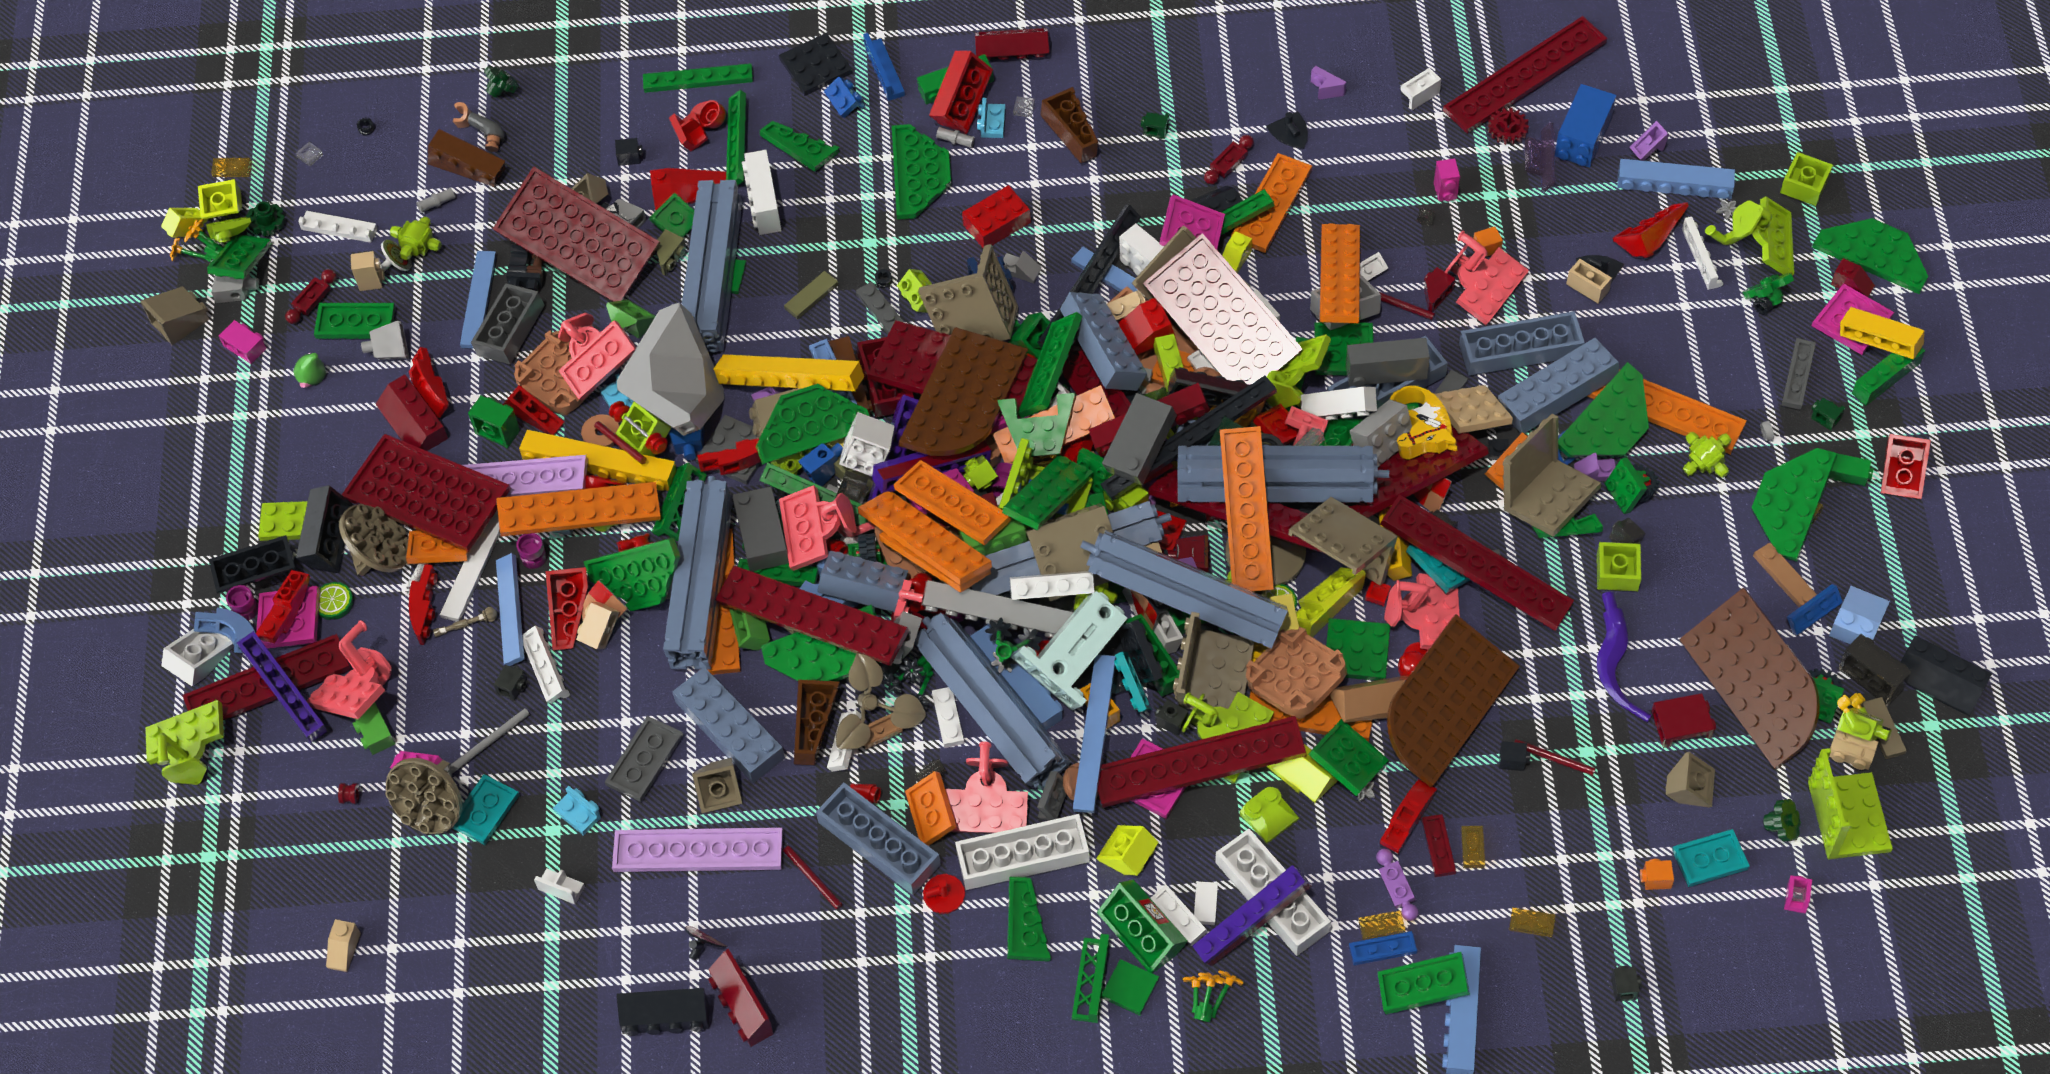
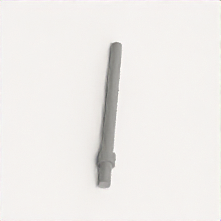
M524 708L449 766L448 772H450V777H452V773L530 714L527 709Z

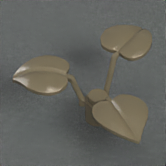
M856 654L849 670L851 686L856 690L864 691L857 699L858 705L861 707V720L855 714H849L842 719L836 733V746L839 749H857L868 742L870 728L864 724L865 710L871 711L878 706L893 711L891 722L895 726L904 729L918 725L926 716L921 702L911 694H903L897 697L894 707L879 703L876 696L870 694V692L872 691L871 687L881 684L883 672L874 659L864 654Z

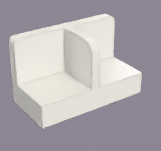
M1428 68L1401 85L1400 90L1410 99L1409 108L1414 110L1439 94L1441 78Z
M546 869L542 878L536 876L534 879L538 890L572 904H576L585 888L584 883L567 877L564 870H560L557 873Z

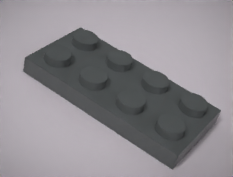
M647 716L605 780V785L642 802L682 739L683 732Z

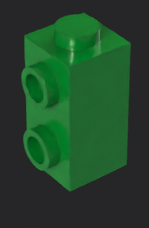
M1837 453L1829 479L1866 486L1867 479H1872L1874 468H1870L1871 460Z

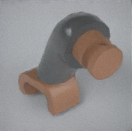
M462 102L455 103V108L463 116L461 118H454L453 123L458 128H465L471 125L484 133V138L486 139L485 149L497 152L499 150L498 145L504 140L502 127L498 123L472 112L466 104Z

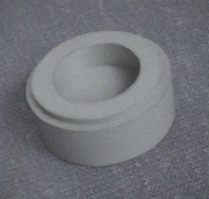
M1770 421L1761 422L1760 429L1764 440H1774V432Z

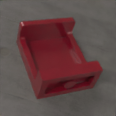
M1702 693L1653 703L1651 713L1663 748L1671 747L1672 742L1702 735H1706L1707 739L1712 738L1716 730V723L1710 717V706L1708 701L1704 700Z

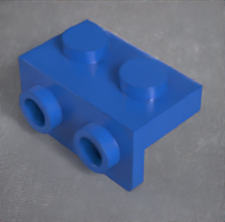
M837 77L824 90V93L840 116L845 118L857 106L863 109L865 105L862 102V96L857 91H854L853 83L849 79L844 80L841 77Z

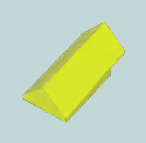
M1341 567L1298 601L1301 609L1296 612L1299 627L1306 629L1307 634L1314 637L1329 622V618H1333L1363 589L1366 575L1364 570L1354 575L1352 569Z
M1305 744L1307 756L1267 766L1296 792H1302L1314 803L1338 781L1308 755L1311 749Z

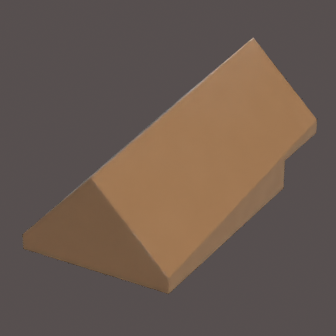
M1408 676L1336 687L1329 695L1344 723L1387 718L1390 702Z

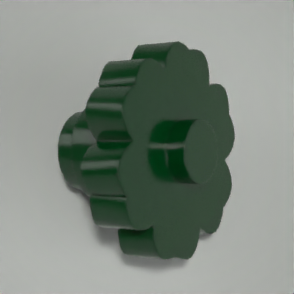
M491 65L485 69L484 73L489 79L486 85V92L491 96L498 98L499 95L502 96L504 91L515 93L519 88L517 81L507 72Z
M266 201L259 202L255 208L249 209L246 218L251 219V223L248 226L254 234L262 233L263 236L274 235L276 230H281L286 222L283 209L278 204L270 205Z
M1791 799L1777 800L1774 805V811L1764 815V827L1767 831L1778 832V837L1783 842L1795 841L1800 835L1799 827L1801 825L1796 805Z

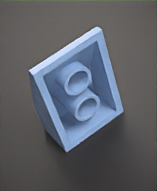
M1850 586L1829 636L1869 651L1890 601Z

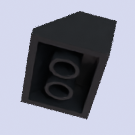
M1223 186L1190 201L1218 212H1223L1243 200L1234 187Z

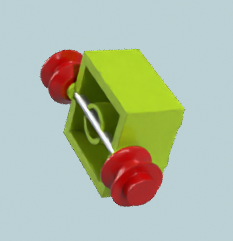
M617 401L610 406L609 416L618 423L622 422L615 434L639 453L655 457L656 454L662 453L666 449V436L671 429L670 425L636 402H633L631 407L625 405L623 401Z

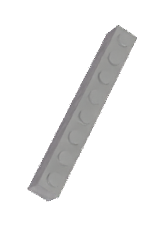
M930 580L926 582L921 606L926 607V611L937 613L938 610L946 611L945 615L957 617L958 614L966 616L965 619L977 621L978 618L986 620L985 623L989 625L990 620L997 624L999 618L1002 617L1003 624L1011 623L1009 628L1011 630H1017L1018 627H1026L1031 633L1033 629H1037V632L1045 633V637L1053 638L1073 614V612L1012 600L1011 598L970 589L960 593L948 584Z

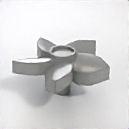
M1721 200L1722 207L1716 213H1725L1724 216L1728 220L1736 209V201L1727 203Z
M1369 782L1358 794L1359 802L1365 796L1375 798L1372 791L1374 782Z

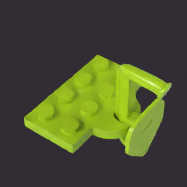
M1764 197L1760 199V205L1750 200L1739 205L1734 210L1732 216L1733 231L1725 235L1717 231L1714 225L1706 227L1705 233L1723 245L1734 244L1752 234L1755 240L1762 246V260L1766 265H1769L1783 275L1791 273L1792 276L1794 275L1791 212L1770 198Z
M1327 334L1299 342L1298 344L1303 351L1279 371L1272 370L1268 373L1267 378L1277 389L1276 394L1265 400L1270 406L1275 407L1281 404L1284 408L1297 405L1301 409V395L1304 394L1295 385L1300 381L1305 372L1317 370L1322 365V360L1331 341Z
M1188 692L1184 698V704H1190L1194 708L1183 726L1182 732H1185L1191 723L1197 726V734L1201 740L1268 723L1274 711L1240 692H1237L1228 709L1221 706L1213 707L1204 702L1205 694L1203 693L1200 698H1197ZM1240 773L1222 778L1234 784Z
M216 700L146 727L147 762L151 765L158 763V765L170 763L171 765L162 769V776L171 783L200 784L207 770L206 765L200 761L205 751V745L224 737L222 703Z

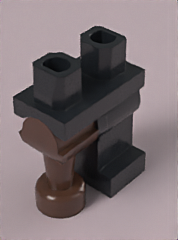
M511 245L510 263L506 272L508 284L534 291L542 289V282L544 280L542 263L545 261L532 254L534 263L531 266L530 252L519 245Z

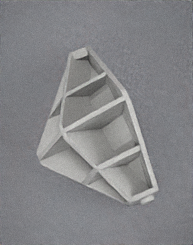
M680 302L659 310L618 377L617 390L676 429L683 436L700 430L725 399L724 388L722 384L718 383L713 370L714 365L692 313Z

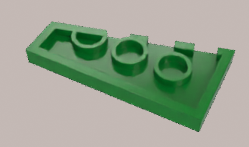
M771 121L760 130L761 137L814 172L836 156L840 150L838 146H828L825 141L820 139L818 141L813 140L805 133L798 134L793 132L792 128Z
M1009 877L1007 959L1050 962L1051 957L1047 949L1045 933H1043L1042 921L1038 913L1031 878Z

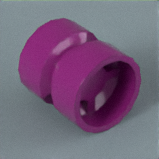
M999 463L997 465L995 473L998 477L992 480V484L989 487V492H993L995 497L1000 496L1004 492L1013 464Z
M535 533L523 534L519 537L516 547L523 565L530 569L541 567L547 559L541 537Z
M238 585L227 592L226 602L231 611L240 614L248 621L257 615L258 604L248 587Z

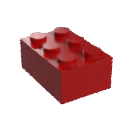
M1009 185L962 212L963 226L982 248L986 245L996 244L1031 223L1030 209Z

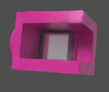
M1790 875L1784 910L1806 914L1810 903L1812 879Z

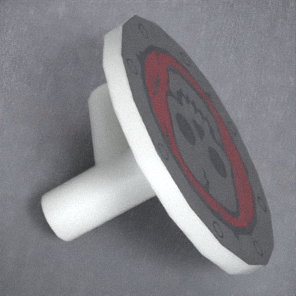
M384 240L382 242L381 249L386 260L381 264V269L386 271L393 265L399 270L408 271L412 263L410 259L404 260L401 258V246L391 240Z

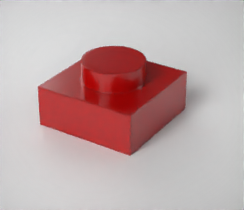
M1371 581L1365 595V600L1384 606L1391 586L1384 583L1380 586Z

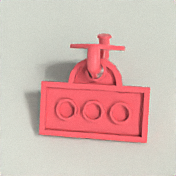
M1461 231L1457 240L1464 242L1466 245L1451 262L1445 273H1448L1449 270L1458 276L1461 285L1465 288V291L1457 299L1456 303L1484 325H1487L1529 270L1499 247L1489 260L1486 259L1487 251L1485 247L1467 235L1465 231ZM1468 246L1475 251L1471 257L1463 254Z
M583 313L563 321L558 335L561 341L570 342L569 352L572 356V359L559 372L576 397L582 401L623 365L636 349L617 321L614 320L601 332L592 326L594 317L588 313Z
M813 485L779 499L789 567L793 571L827 558L826 539L833 536L836 531L844 537H855L875 528V525L869 520L864 524L856 526L852 504L843 493H839L832 502H820L818 488Z
M1419 573L1416 577L1417 583L1396 581V584L1389 592L1384 619L1393 627L1403 620L1411 628L1419 630L1420 648L1429 649L1455 614L1460 617L1458 587L1446 594L1428 574ZM1401 591H1411L1402 600Z
M362 620L339 642V649L351 664L353 670L345 676L337 674L328 676L324 683L312 692L311 697L306 701L311 708L359 719L385 691L383 685L391 677L392 671L389 662L380 652L363 647L357 650L351 643L362 631L365 632L367 630V626Z
M983 741L979 743L980 758L966 759L967 765L979 767V771L969 778L965 790L945 789L956 823V828L950 832L992 834L1027 826L1028 792L1007 791L1006 783L1002 776L993 771V768L1006 767L1009 762L1004 759L989 758L992 746L990 742Z

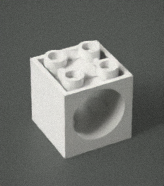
M857 412L844 440L839 465L873 477V465L884 462L890 450L894 425Z

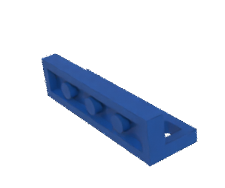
M864 33L865 50L887 100L890 101L905 96V91L882 39L871 41L869 34Z

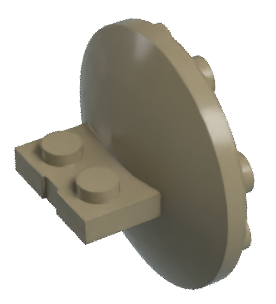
M359 504L349 507L342 514L339 521V529L342 539L353 558L357 575L364 576L371 568L382 572H396L407 564L408 539L405 535L406 530L398 525L396 521L385 516L384 511L380 507L374 508Z
M1269 535L1273 586L1285 585L1293 580L1302 570L1306 558V547ZM1227 539L1225 556L1228 567L1231 570L1229 540Z
M408 758L400 761L390 770L386 779L385 795L403 824L409 825L423 834H440L448 831L458 822L462 813V798L456 783L450 777V772H448L449 762L442 760L436 765L425 759Z

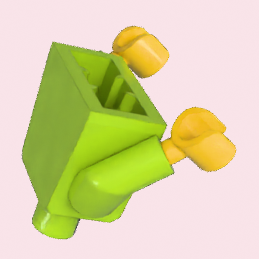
M1855 693L1850 699L1843 695L1838 700L1837 705L1843 710L1837 730L1868 741L1877 740V738L1888 741L1892 729L1882 726L1883 719L1868 714L1865 707L1862 708L1861 704L1865 701V698L1861 693Z

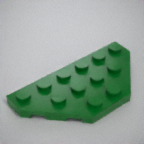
M910 124L893 125L892 142L897 219L916 218L951 186L949 151L944 147L941 148L936 145L934 140L925 134L922 135Z
M1873 218L1822 229L1812 248L1841 261L1844 258L1860 265L1864 271L1917 294H1920L1928 279V274L1908 233Z
M1627 362L1558 439V449L1568 458L1589 456L1593 453H1596L1597 457H1623L1649 428L1643 375Z
M820 384L781 395L756 444L762 465L817 447L822 443L826 444L845 438L857 412L869 416L868 410L837 393L825 389Z
M1816 448L1765 472L1752 505V511L1761 524L1768 540L1775 547L1778 554H1781L1785 559L1798 562L1837 458V453Z
M672 537L584 561L589 580L592 583L596 584L600 580L617 598L620 597L627 602L625 606L628 610L634 611L665 602L680 554L675 539Z
M872 605L858 609L876 616L875 608ZM798 632L761 645L765 664L796 681L798 679L839 681L847 678L856 656L854 652Z

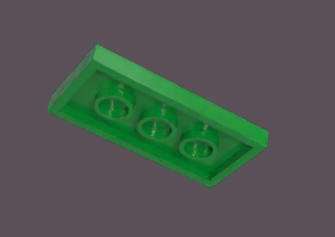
M239 234L233 236L208 265V274L218 277L227 276L234 279H245L271 247V239Z
M319 303L314 330L315 339H371L370 331L394 321L395 304Z
M1462 952L1377 972L1385 1014L1470 995Z

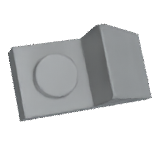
M1025 251L1021 253L1020 257L1006 253L1003 259L1005 270L1009 269L1013 277L1033 284L1041 271V266Z

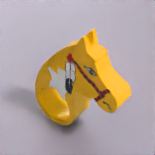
M1405 386L1391 395L1390 400L1402 404L1413 402L1423 404L1421 407L1408 410L1412 428L1410 432L1401 434L1397 438L1398 450L1402 458L1412 459L1427 452H1437L1440 454L1446 449L1458 450L1455 445L1456 439L1453 437L1451 422L1446 408L1435 394L1419 386Z

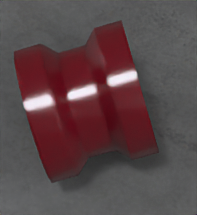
M340 783L338 788L339 803L351 802L352 804H357L360 797L359 784L347 785L346 783Z

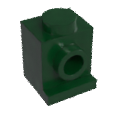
M1147 112L1146 116H1143L1141 119L1143 135L1165 139L1169 128V113H1166L1164 116L1158 113Z
M1822 398L1821 401L1817 400L1812 406L1813 414L1811 419L1832 431L1841 420L1846 407L1843 405L1838 407L1834 402Z

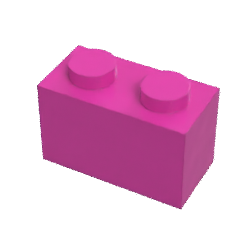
M1455 158L1436 161L1434 187L1438 202L1457 199L1460 175Z
M235 320L219 335L225 348L250 364L267 349L263 342L264 338L259 333H253L244 323L240 324Z

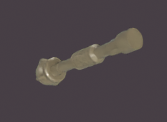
M487 607L485 611L483 610L476 617L454 622L453 625L434 629V635L438 637L446 634L448 631L467 627L469 624L485 620L486 622H492L497 617V611L492 607Z

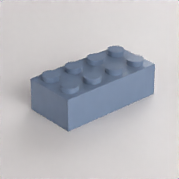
M830 551L821 572L818 593L895 612L899 592L902 589L904 580H907L908 570L865 560L861 557L846 555L841 552Z

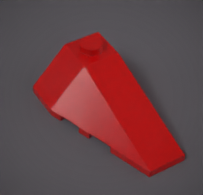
M678 168L650 170L655 211L674 193L686 203H695L698 181L713 180L714 184H720V180H726V172Z
M1688 202L1673 204L1655 213V217L1640 221V226L1633 229L1628 227L1614 236L1613 241L1634 257L1642 256L1647 258L1652 256L1653 252L1662 245L1689 206Z
M586 567L545 571L553 651L574 648L588 589Z

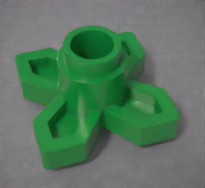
M1791 273L1781 276L1778 274L1771 275L1760 280V284L1752 286L1742 293L1745 299L1758 296V298L1767 297L1775 306L1783 301L1780 287L1794 281Z

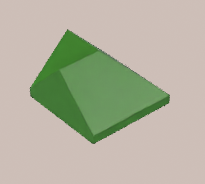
M629 300L607 302L606 305L611 323L614 320L617 321L623 330L639 339L645 334L655 318V315Z

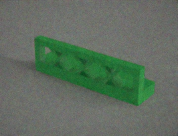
M690 463L678 467L660 510V520H656L651 532L657 537L665 533L679 541L682 517L679 516L677 508L680 505H684V491L687 481H692L690 477L692 473L699 477L698 480L705 481L707 474L701 472ZM674 521H676L678 527L677 533L669 529Z
M1101 934L1100 939L1084 938L1072 1020L1098 1023L1110 944L1108 934ZM1088 945L1099 946L1098 953L1093 957L1087 952ZM1092 963L1095 966V973L1088 977L1084 972V968ZM1089 983L1093 987L1092 993L1085 997L1081 992V987ZM1084 1003L1089 1006V1015L1077 1014L1078 1007Z

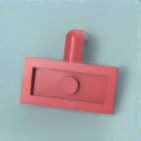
M1291 406L1285 424L1299 429L1293 446H1301L1307 432L1322 438L1328 423L1326 419Z
M904 580L894 613V621L903 611L909 613L910 607H907L909 601H923L924 594L915 593V590L912 589V581Z

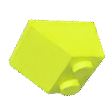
M235 179L198 186L201 219L235 214L241 210V190Z
M1117 825L1096 859L1124 875L1138 876L1144 869L1148 858L1154 853L1155 847L1159 842L1143 826Z

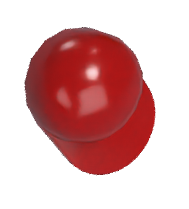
M715 100L699 103L690 112L697 114L703 128H718L723 124L726 117L724 106Z
M586 475L585 489L609 487L612 484L627 485L625 482L594 475Z
M1420 642L1410 644L1400 657L1398 662L1400 676H1409L1428 649L1420 648Z

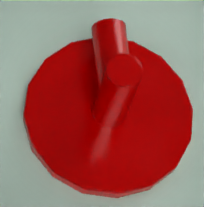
M940 874L931 878L925 884L923 890L925 904L933 912L939 914H948L957 910L963 904L965 898V888L962 882L949 874Z

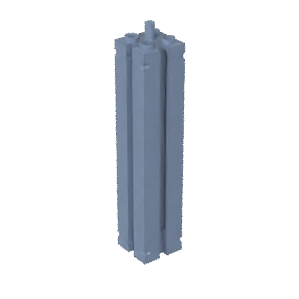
M713 180L698 181L682 305L692 313L706 349L709 352L724 351L743 203L740 193H738L736 180H720V184H714Z
M1178 446V502H1186L1188 500L1191 502H1225L1221 446ZM1262 446L1267 502H1325L1330 497L1339 502H1373V494H1377V478H1389V470H1378L1377 454H1373V446Z
M714 476L708 477L707 484L702 480L687 481L686 484L687 491L685 492L678 541L680 559L673 576L665 633L666 641L663 647L671 669H687V666H694L695 669L705 667L707 670H711V658H713L720 605L715 599L722 588L732 514L731 509L733 506L731 494H728L727 482L716 480Z
M1149 501L1107 515L1114 534L1143 546L1155 542L1161 543L1162 537H1164L1161 524L1172 521L1170 513L1158 516L1155 505H1150ZM1030 541L986 555L985 557L992 561L991 574L972 585V589L1002 596L1005 592L1011 593L1010 577L1041 575Z
M1105 530L1104 534L1099 533L1095 545L1083 540L1080 548L1091 552L1086 564L1090 566L1088 572L1097 574L1102 578L1190 615L1191 612L1200 613V619L1254 642L1261 643L1271 649L1288 612L1287 606L1277 603L1272 599L1120 535H1116L1108 530Z
M942 613L935 615L932 619L928 616L925 617L922 622L928 629L923 628L918 631L914 642L915 646L919 648L922 655L1017 774L1021 776L1024 783L1030 786L1034 785L1035 788L1043 790L1050 771L1061 773L1071 763L1070 759L1063 754L1064 752L998 670L991 665L989 659L968 633L962 629L958 621L952 618L949 619L948 616Z

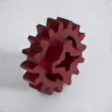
M1503 108L1502 112L1496 110L1495 115L1491 114L1488 121V133H1492V139L1497 137L1498 143L1502 140L1504 145L1507 142H1511L1514 145L1515 140L1520 143L1521 138H1526L1529 120L1525 119V114L1519 115L1520 110L1513 112V108H1510L1509 111Z

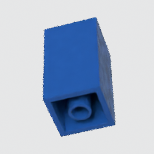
M1581 84L1558 133L1554 156L1590 168L1612 120L1617 95Z

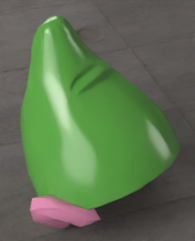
M317 353L305 354L297 360L293 369L295 378L303 388L322 382L326 375L324 363L318 358Z

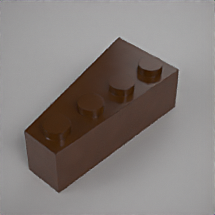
M1071 87L1042 100L1041 117L1078 161L1083 163L1097 156L1098 140L1091 125L1087 122V116L1081 109V103L1075 96L1074 88Z
M438 129L428 145V165L494 187L505 170V160L441 129Z
M849 336L828 341L836 360L858 361ZM861 381L856 391L851 392L857 405L866 408L870 416V412L873 411L871 400L867 401L868 390L866 384L863 385Z
M798 679L794 764L815 765L839 693V682Z

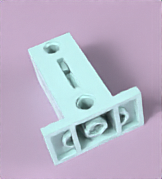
M1096 591L1083 600L1038 656H1036L1037 653L1031 647L1027 646L1026 648L1022 646L1014 651L1010 657L1068 708L1075 710L1082 707L1087 700L1078 688H1072L1071 686L1126 621L1127 617L1120 607L1113 606L1109 602V598L1104 593Z

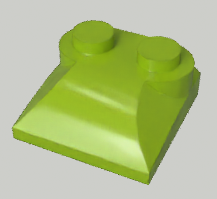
M241 217L206 224L207 232L215 242L230 241V237L240 234L249 226L251 219Z
M1274 787L1263 789L1240 810V816L1266 844L1299 820V817L1281 797L1280 791Z

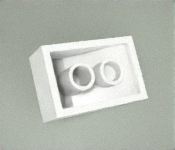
M192 629L164 648L162 667L189 685L194 686L209 675L234 645L228 637L222 634L195 632Z

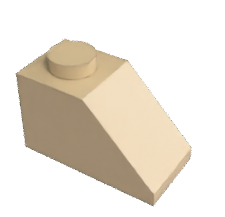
M335 919L328 938L326 962L328 969L348 972L361 934L355 923Z

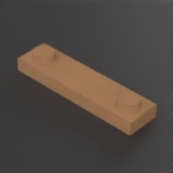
M1771 543L1754 552L1753 557L1798 607H1801L1817 595L1781 554H1778Z

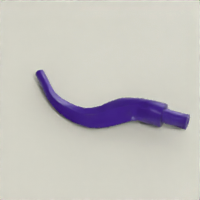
M1606 592L1602 594V599L1606 610L1603 613L1607 633L1598 653L1597 672L1608 694L1623 708L1648 723L1652 716L1629 702L1616 680L1615 671L1617 664L1624 655L1628 645V631L1623 611L1617 607L1614 593Z

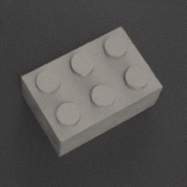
M1361 274L1359 275V320L1380 313L1381 294ZM1320 288L1311 291L1310 310L1319 319ZM1323 322L1330 330L1350 324Z
M1389 399L1377 411H1374L1350 430L1353 446H1373V454H1377V465L1379 467L1398 451L1397 438L1401 434L1410 432L1412 428L1408 407L1405 404Z

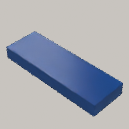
M1831 584L1787 616L1793 634H1800L1843 603L1836 585Z
M1412 931L1349 943L1354 966L1417 954Z

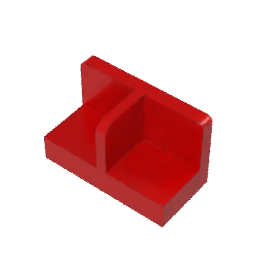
M695 112L690 113L684 119H681L675 113L669 117L681 145L689 151H693L708 140Z

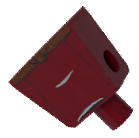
M1208 535L1177 539L1176 550H1168V556L1177 560L1192 557L1198 569L1208 572Z

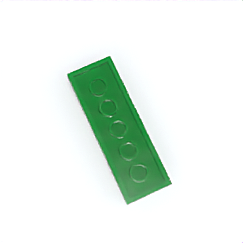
M1078 312L1051 323L1029 380L1024 399L1017 413L1021 418L1046 410L1050 406L1052 395L1057 388L1056 384L1063 373L1064 363L1068 359L1069 350L1074 343L1075 334L1080 328L1082 315Z
M1058 455L1003 507L1002 513L1038 530L1092 478L1094 471L1069 460L1067 457Z

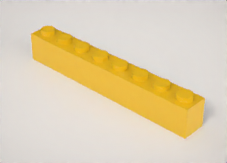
M723 354L713 368L718 383L728 385L806 388L820 384L827 390L856 391L864 378L860 362L848 360Z
M532 430L526 431L519 448L524 460L586 455L588 458L587 474L635 484L656 482L657 490L659 491L669 490L677 471L675 461L643 455L647 458L645 464H641L624 450Z

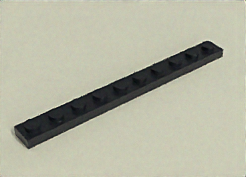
M1130 204L1123 207L1070 292L1094 293L1120 252L1119 236L1134 224H1137L1141 218ZM1060 308L1037 342L1041 348L1051 323L1064 317Z
M1264 375L1164 441L1146 479L1178 458V446L1191 447L1199 445L1276 394V387ZM1113 475L1100 485L1109 498L1114 501L1138 484Z

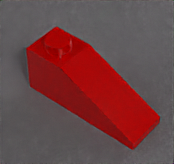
M520 385L502 404L512 407L515 416L546 434L554 435L564 423L561 418Z

